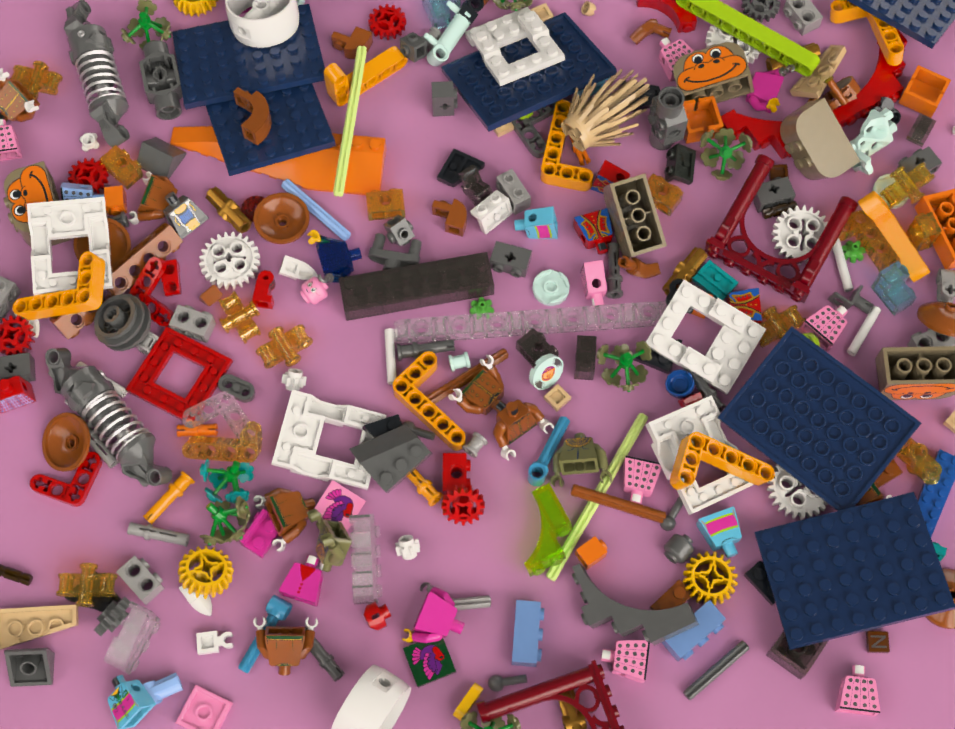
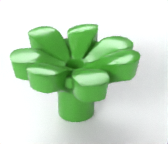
M847 241L846 245L842 246L843 252H845V260L850 258V262L855 263L856 259L859 261L864 259L863 254L866 252V249L860 247V241L855 243Z
M479 297L478 302L473 300L471 302L472 308L469 311L470 314H476L475 320L480 321L482 317L488 320L490 318L489 314L494 313V308L490 307L492 301L490 299L484 301L483 297Z

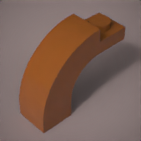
M237 87L233 91L236 104L252 113L241 125L243 136L258 146L269 134L272 124L267 100L257 90L251 95L248 91Z

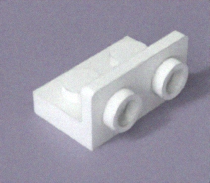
M496 190L470 212L478 220L481 231L484 234H488L509 217L513 210L509 198Z

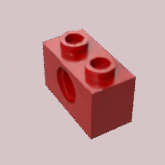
M443 453V495H447L448 489L453 491L454 485L458 488H461L462 484H464L465 488L471 485V478H467V471H471V460L467 459V453ZM460 472L462 476L459 478L452 477V473Z

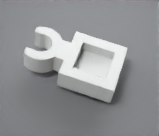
M218 631L196 633L198 655L219 653L220 646L226 649L234 647L233 643H225L227 637H233L232 632H224L221 636H218Z

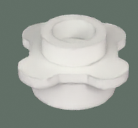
M85 133L80 137L83 151L99 148L100 144L97 142L98 136L96 133Z

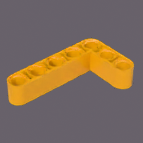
M835 0L831 3V22L840 24L867 17L886 62L893 66L902 63L904 45L896 28L847 0Z
M397 46L390 47L365 63L360 95L406 65L408 59L400 52ZM331 63L324 70L326 90L337 106L341 107L348 103L353 72L346 75L336 63Z
M559 100L554 109L541 165L540 179L548 185L588 191L592 187V171L587 168L560 163L566 136L562 128L557 126H561V123L567 118L571 103L567 100Z
M873 190L858 200L860 207L875 222L911 280L916 282L929 274V268L884 199Z
M90 251L84 252L79 259L77 289L19 298L13 304V312L27 320H36L98 309L102 304L104 259Z
M430 351L424 352L393 381L394 396L452 450L459 451L463 449L462 446L466 443L464 431L418 390L437 370L438 366L435 353ZM427 360L433 361V364L426 365L424 364V362ZM413 373L420 374L418 378L411 377ZM399 386L406 387L404 391L397 390ZM415 398L420 400L417 404H413L410 401ZM427 411H432L434 413L430 417L424 415V413ZM440 424H446L448 426L446 429L443 430L438 428ZM457 436L462 440L456 443L452 441V438Z
M693 432L681 440L670 476V484L677 490L684 489L693 484L700 460L758 486L771 481L775 476V472L772 466L702 433Z

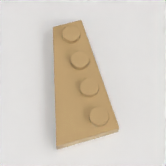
M830 45L819 57L820 63L812 75L809 77L802 76L790 89L791 95L819 99L827 86V83H824L825 80L833 76L847 52L845 46Z
M78 605L0 609V650L78 626Z

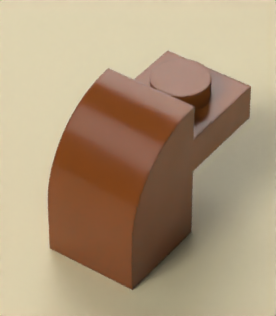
M357 26L350 37L335 31L331 36L332 46L339 51L343 50L347 59H355L358 46H365L368 52L373 43L372 32Z
M457 199L453 200L452 205L443 200H434L432 215L447 218L445 232L463 237L467 226V211L463 203Z

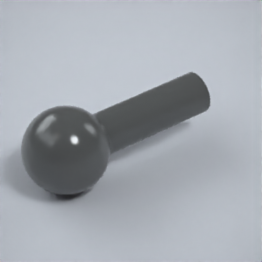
M411 421L402 423V425L407 424L417 436L430 440L435 438V433L415 427V424Z
M680 496L669 514L666 515V519L663 520V523H660L661 528L665 531H671L676 526L675 518L683 506Z
M525 674L502 678L499 675H493L488 681V686L492 691L498 692L504 686L527 683V676Z

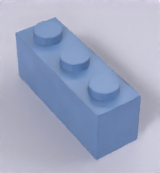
M516 600L512 665L536 667L537 661L541 662L542 649H538V641L543 639V629L539 628L540 620L544 621V608H541V602Z
M710 600L694 613L699 625L662 642L677 661H680L682 658L687 660L694 654L693 648L697 645L702 647L709 641L708 635L712 632L716 635L725 627L722 623L726 618Z

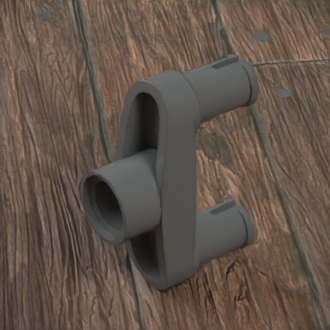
M375 234L373 246L369 250L368 257L372 261L384 265V273L395 276L399 274L400 268H415L419 266V254L422 245L420 240H411L409 252L402 253L383 250L386 239L385 235Z

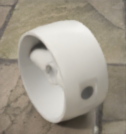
M225 0L230 28L236 39L247 46L264 48L278 45L288 40L298 28L299 9L297 0ZM253 7L243 18L239 16L247 8Z
M372 665L361 676L347 696L331 729H392L407 703L411 687L386 669Z

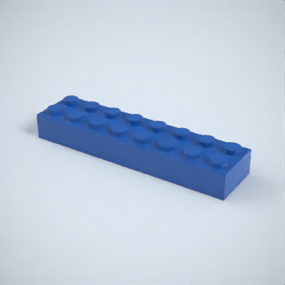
M939 449L934 457L917 498L930 537H932L955 481V456Z

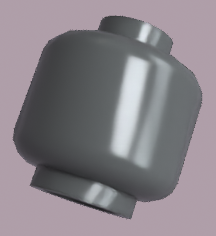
M674 534L664 545V555L674 564L684 563L694 552L692 539L686 534L683 536Z

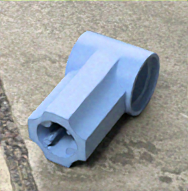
M173 673L158 681L153 680L142 684L156 705L162 702V699L183 690L177 673Z

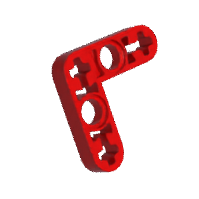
M152 257L147 261L129 294L134 296L139 294L138 297L147 307L150 303H154L155 311L153 313L150 312L151 319L160 326L170 327L169 323L174 312L151 296L166 270V262L160 257ZM155 262L158 263L157 265L159 266V269H155V268H156V266L154 265ZM147 276L151 280L148 287L144 285V278ZM162 315H167V319L169 320L165 321V318Z
M88 452L85 460L78 467L71 484L37 474L30 479V487L40 495L74 507L81 506L85 502L103 463L98 453ZM94 457H95V460H96L97 462H96V463H92L91 466H90V463L88 462L89 459H90V460H93ZM82 475H89L87 483H79V478ZM42 480L48 486V489L44 486L38 487L36 483ZM76 485L84 490L82 491L81 489H79L78 491ZM56 486L63 487V491L59 495H54L52 492ZM78 492L80 498L73 501L71 496L76 495Z

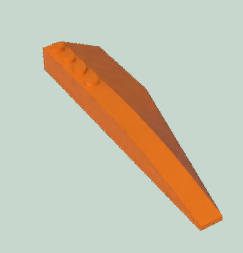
M212 126L173 127L171 145L191 152L196 151L203 156H211L224 162ZM332 133L336 143L335 147L251 171L269 175L273 179L278 178L284 181L289 179L306 190L333 192L343 134ZM353 135L344 193L380 197L387 150L385 138Z

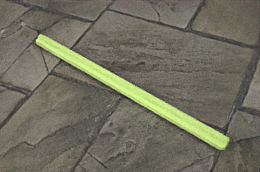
M358 46L356 51L333 189L334 196L342 197L344 194L367 53L365 46Z
M643 413L638 414L607 468L612 475V481L648 420V416ZM607 475L603 477L604 484L600 481L595 491L606 494L611 485L610 477ZM588 501L546 574L548 579L556 581L599 504Z

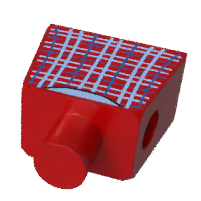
M15 376L0 380V413L36 402L32 384L22 377Z

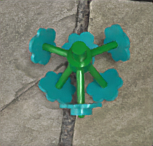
M206 459L205 464H201L199 470L200 475L204 478V482L207 481L208 477L209 482L213 483L215 488L213 491L205 487L204 491L207 493L206 497L209 501L214 503L216 501L223 502L222 498L218 496V492L221 489L227 488V482L232 483L233 491L225 495L227 502L235 504L238 496L245 501L249 499V491L239 488L238 479H240L241 483H245L254 478L252 473L254 467L247 460H243L241 463L234 461L232 466H228L226 470L223 468H209V459Z

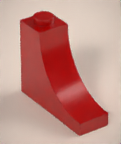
M675 0L636 1L637 7L652 8L667 15L676 26L678 33L695 31L697 24L696 15L678 6Z

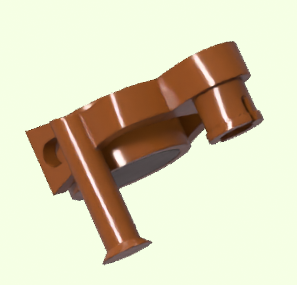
M834 76L825 80L824 83H827L830 91L825 93L822 98L826 99L831 110L857 99L856 95L860 92L861 88L853 76L843 77L837 83L833 80ZM810 98L807 102L817 100V98Z

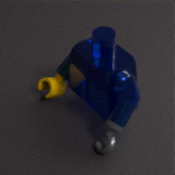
M311 230L307 234L311 236L308 240L309 244L317 242V253L324 273V279L321 277V274H318L319 281L322 283L344 282L351 272L354 271L352 261L362 259L360 248L348 250L346 241L319 235L316 230Z

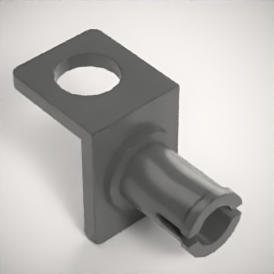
M862 285L853 291L849 300L837 292H834L828 298V301L836 306L842 305L848 310L854 305L865 312V314H868L872 309L871 307L874 306L873 303L860 296L863 288ZM835 298L840 299L843 303L838 302Z

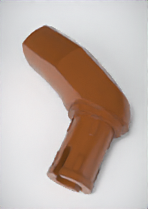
M649 19L640 25L629 37L638 45L644 38L653 33L668 38L672 28L659 24L657 19Z
M622 256V258L618 259V265L626 269V272L630 275L643 279L661 275L658 262L645 264L636 257L628 258L627 256Z

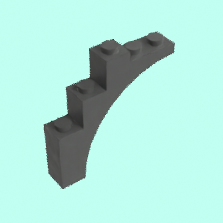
M581 564L572 567L575 572L572 574L573 579L582 588L580 595L584 603L588 602L587 605L581 607L583 611L581 614L582 620L585 625H589L593 629L611 620H614L611 622L615 633H619L623 637L644 628L642 633L647 642L650 641L655 646L699 625L688 603L662 610H640L624 606L603 594L591 581Z

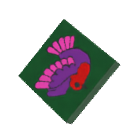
M443 638L437 642H417L403 648L418 688L456 673Z

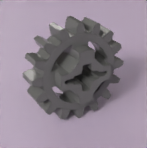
M742 0L741 8H744L743 13H748V17H753L755 21L759 19L760 23L763 22V19L769 22L770 18L774 19L779 12L780 1L752 0V3H750L751 0Z
M125 596L118 604L113 600L98 616L97 620L100 623L94 631L99 636H102L107 630L113 632L129 615L125 610L132 602Z

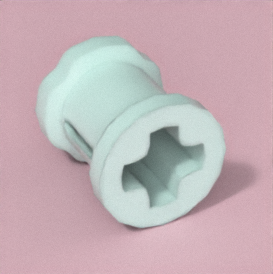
M467 351L457 356L448 355L452 372L459 368H471Z

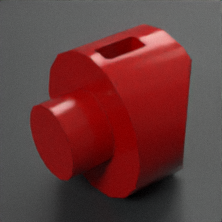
M375 601L366 605L363 614L369 627L378 631L387 627L385 619L391 617L386 604L378 607ZM379 614L378 618L372 619L371 616Z

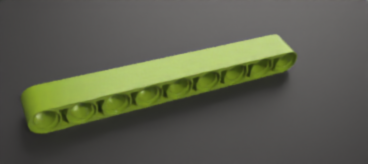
M675 0L681 8L783 65L793 64L795 71L803 76H811L820 63V58L815 53L719 0Z

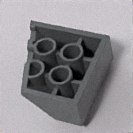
M407 424L349 449L386 493L392 491L433 454Z

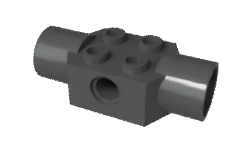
M160 40L150 41L144 45L143 52L145 58L139 62L145 93L149 103L155 105L157 117L162 120H172L179 117L182 113L180 99L183 98L177 61L174 54H169L167 43Z
M674 86L663 88L658 96L652 98L648 121L652 127L649 141L652 147L657 150H667L672 147L674 142L683 140L688 119L683 106L685 97L683 92Z

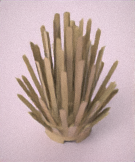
M620 69L588 100L596 87V82L590 86L595 77L593 74L588 84H586L581 97L579 94L577 95L578 88L576 87L567 118L561 123L564 135H569L574 141L572 145L581 152L589 147L621 146L620 143H614L613 139L634 135L632 132L622 133V131L637 127L639 124L635 123L619 128V125L647 111V109H638L623 117L648 101L649 96H645L630 105L650 89V85L646 84L633 93L647 82V78H643L637 83L635 79L638 77L637 73L614 91L634 72V69L631 70L625 77L619 79L613 86H610L622 73V69Z

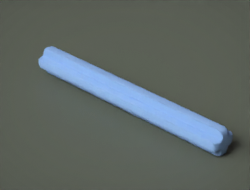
M286 179L282 182L281 186L285 191L299 197L306 204L308 211L343 241L350 238V231L291 180Z

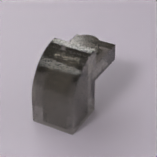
M920 113L906 140L922 147L936 120Z
M472 164L458 174L462 182L461 188L475 206L493 193L490 185L482 181L475 165Z

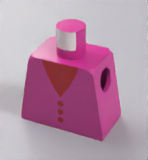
M308 555L304 565L295 562L279 588V593L282 596L317 607L323 581L322 571L316 569L319 558Z

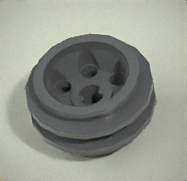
M120 294L107 299L96 312L94 319L96 337L101 343L114 351H125L136 347L145 339L151 326L149 308L132 294Z

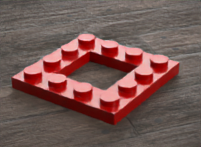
M166 326L125 390L174 417L194 425L218 387L219 379L226 374L233 361L225 355ZM174 353L204 368L186 398L155 384Z

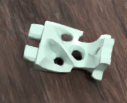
M884 108L881 112L875 109L871 110L860 129V133L855 139L849 141L860 159V162L852 167L855 172L861 171L867 175L872 174L874 170L869 156L894 140L892 134L898 129L896 124L890 120L894 117L891 110Z

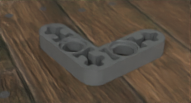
M557 101L549 104L553 105V108L545 106L536 110L540 114L538 117L531 116L523 120L518 118L512 121L514 131L529 152L536 158L544 157L546 143L533 125L553 115ZM517 120H519L520 122L523 121V129L520 123L516 124ZM531 132L534 134V137L527 139L524 135ZM536 145L538 148H542V151L536 150Z

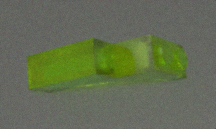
M550 483L532 491V495L540 510L541 533L534 552L524 563L530 577L540 575L548 567L557 566L566 559L557 537L566 536L573 529L571 521Z

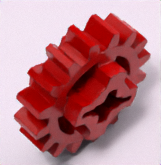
M386 4L383 8L379 5V10L373 9V14H369L370 19L368 23L370 31L374 32L375 37L380 35L381 40L384 37L387 40L390 37L396 39V34L401 36L402 31L406 29L405 13L401 12L400 7L395 9V5L389 7Z
M84 158L82 163L78 160L77 166H71L73 171H68L70 175L68 177L69 183L91 185L93 192L99 194V189H104V183L109 182L107 179L109 174L105 165H102L100 160L95 162L94 158H91L90 161Z
M12 315L9 316V320L2 318L3 324H0V353H5L6 356L19 354V352L21 354L26 353V348L31 350L32 348L29 344L35 343L31 337L35 336L36 333L31 331L34 327L28 324L29 321L20 316H17L15 319ZM18 324L21 325V327L18 326L15 328L13 325ZM13 345L15 348H8L6 346Z
M464 484L461 485V488L454 485L453 491L448 489L447 495H443L441 503L443 515H448V521L454 519V524H457L459 521L462 522V526H465L466 521L473 524V519L478 521L479 515L484 514L485 501H483V494L479 495L478 488L473 491L472 485L468 488H465Z

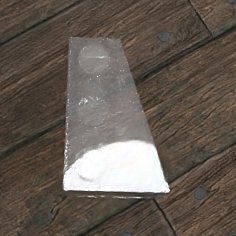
M130 601L128 606L132 609L127 620L123 618L120 623L123 626L118 637L115 636L103 660L110 666L130 675L131 671L136 670L139 665V657L142 652H146L150 645L149 640L152 634H156L160 627V619L153 611L133 601Z

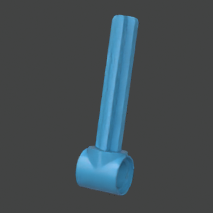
M561 416L558 419L537 462H533L529 467L527 479L532 486H541L545 481L549 471L548 465L570 423V420L565 416ZM539 472L542 476L534 477L532 473Z
M273 595L266 607V613L268 614L266 626H276L279 620L284 621L290 614L293 604ZM256 637L238 667L245 673L250 672L260 654V651L257 649Z

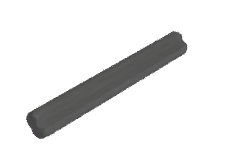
M744 641L738 643L684 690L683 694L688 700H692L749 650V646Z

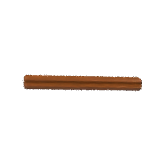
M504 348L491 355L494 359L492 365L496 366L509 357L508 352ZM478 363L426 397L436 404L454 392L452 389H460L468 384L483 368L486 369L487 367Z
M576 484L571 488L572 496L658 523H663V520L666 519V513Z

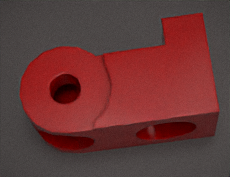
M177 259L166 260V270L161 277L165 296L181 295L180 265Z
M261 271L257 276L252 298L254 307L273 309L274 300L271 291L275 288L276 282L271 271Z

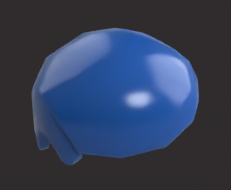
M681 369L672 371L665 381L668 393L676 398H686L692 393L695 385L691 373Z

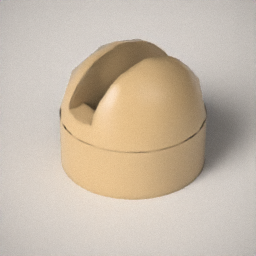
M589 1L584 2L581 13L586 16L594 15L596 10L595 4Z

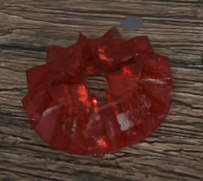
M252 196L243 202L241 211L251 222H254L253 210L255 205H258L264 197Z

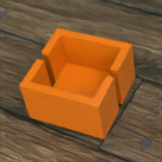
M918 65L899 104L932 118L951 80Z
M714 96L698 98L696 111H694L695 99L684 101L683 106L688 119L684 134L686 144L699 142L701 136L712 129L714 133L711 139H715V133L724 127Z

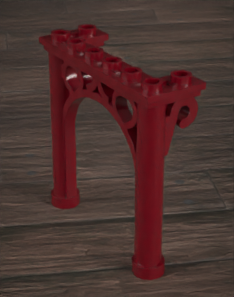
M759 154L753 169L715 236L707 239L705 252L713 259L718 258L730 268L736 267L743 275H751L757 278L756 280L759 283L774 287L773 289L776 292L790 295L793 301L805 303L813 282L849 217L856 211L858 203L849 197L842 196L816 245L807 254L793 259H781L770 256L759 250L751 242L744 224L747 210L775 164L768 156ZM739 224L741 235L731 237ZM735 241H744L747 250L744 253H738L732 249L731 244ZM750 250L753 252L752 256L756 260V265L744 259L750 254ZM808 260L802 273H800L797 264ZM774 264H777L775 274L763 269L766 266L774 267ZM791 265L796 275L793 278H786L781 275L780 268Z
M595 660L591 661V664L587 667L488 702L481 701L476 703L483 724L533 705L555 700L568 703L576 708L588 721L591 729H597L596 725L602 727L601 729H624V726H619L617 717H620L616 704L611 705L609 699L612 696L608 684L604 685L603 683L605 674L602 665H597ZM593 683L595 688L587 684ZM578 688L575 700L559 695ZM585 690H589L594 694L596 702L591 708H585L579 704L580 694ZM600 702L607 721H600L595 715L591 717L589 714L599 708Z

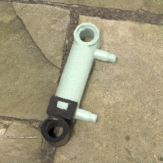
M450 0L447 1L446 5L455 13L452 21L438 40L428 33L424 34V38L433 45V48L427 53V61L430 65L440 66L449 58L453 48L478 16L477 13L483 9V0H465L460 8Z

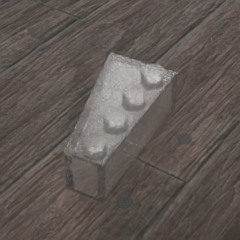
M374 514L349 515V523L352 527L350 538L352 540L351 548H353L351 564L353 568L352 589L354 604H370L374 601L379 603V597H382V585H378V577H382L381 565H377V557H381V547L377 545V538H380V526H376Z

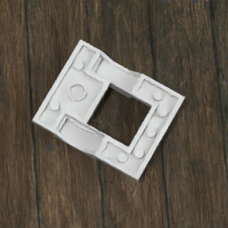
M528 7L521 8L519 11L465 31L466 39L472 47H477L486 67L500 86L565 60L564 53L549 35V29L534 10L531 11ZM527 37L538 52L508 64L501 55L500 48Z
M105 197L27 204L32 248L31 269L34 296L77 289L78 271L53 273L51 240L88 237L89 251L105 261L103 289L113 288Z
M683 280L646 343L653 351L676 365L689 369L702 377L708 384L727 395L766 328L752 321L751 317L723 300L716 299ZM689 307L722 326L705 356L671 338Z
M292 390L271 465L290 469V472L327 482L333 480L367 490L371 475L355 458L354 464L316 455L319 439L325 422L340 427L345 425L362 430L359 444L364 443L374 437L368 431L365 432L363 426L385 419L387 415L351 405L327 403L311 394Z
M712 395L645 424L654 442L651 444V447L667 480H670L681 440L693 432L702 433L738 450L735 445L727 440L721 428V421L718 419L721 413ZM726 472V476L699 488L695 480L693 484L684 489L677 490L688 515H691L754 484Z

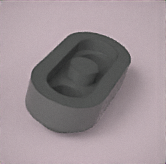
M226 374L218 381L220 391L238 401L247 403L255 397L253 385L236 376ZM227 384H232L230 388H226ZM245 391L249 392L247 396H243Z

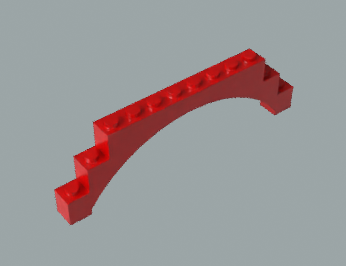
M896 29L905 48L908 41L902 35V33L898 29ZM879 46V56L875 72L869 82L856 95L857 99L832 110L841 128L853 125L860 118L868 117V113L873 107L880 106L881 97H888L894 103L901 98L904 87L897 78L903 74L906 65L903 60L899 65H889ZM734 109L721 116L723 128H732L736 136L735 140L739 139L741 133L748 135L752 140L754 151L760 148L764 149L771 144L781 159L792 157L786 151L785 144L780 135L782 121L752 118L736 113Z

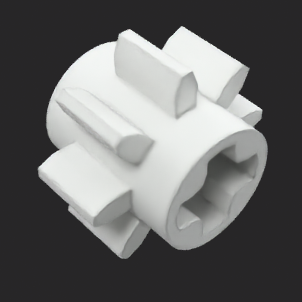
M290 368L288 372L283 374L281 383H284L285 388L289 391H299L300 388L306 385L307 377L303 376L302 370Z
M412 535L401 536L398 542L395 543L397 556L402 555L404 560H411L417 556V552H420L418 538L413 539Z

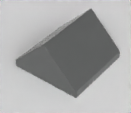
M155 137L142 142L136 166L146 172H151L152 175L166 176L169 179L187 153Z
M48 648L9 649L4 651L11 687L53 684L54 652Z

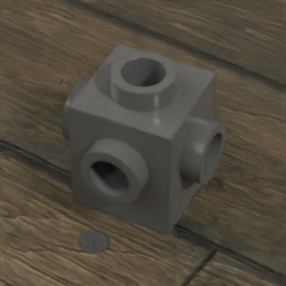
M414 32L400 38V52L415 63L427 56V40Z
M396 215L383 224L387 231L386 236L392 244L404 246L411 241L410 239L415 237L412 231L414 229L412 224L400 215Z

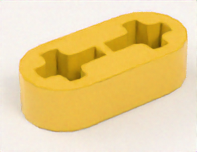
M475 682L455 709L453 716L461 721L463 716L475 704L484 688Z

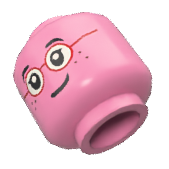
M312 277L301 285L302 290L300 293L308 304H317L328 296L326 289L329 286L327 283L320 282L317 277Z

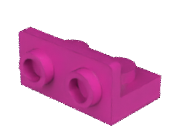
M265 509L255 514L252 519V525L249 529L246 528L244 530L245 535L240 540L245 548L261 558L265 556L272 546V542L278 537L272 520Z

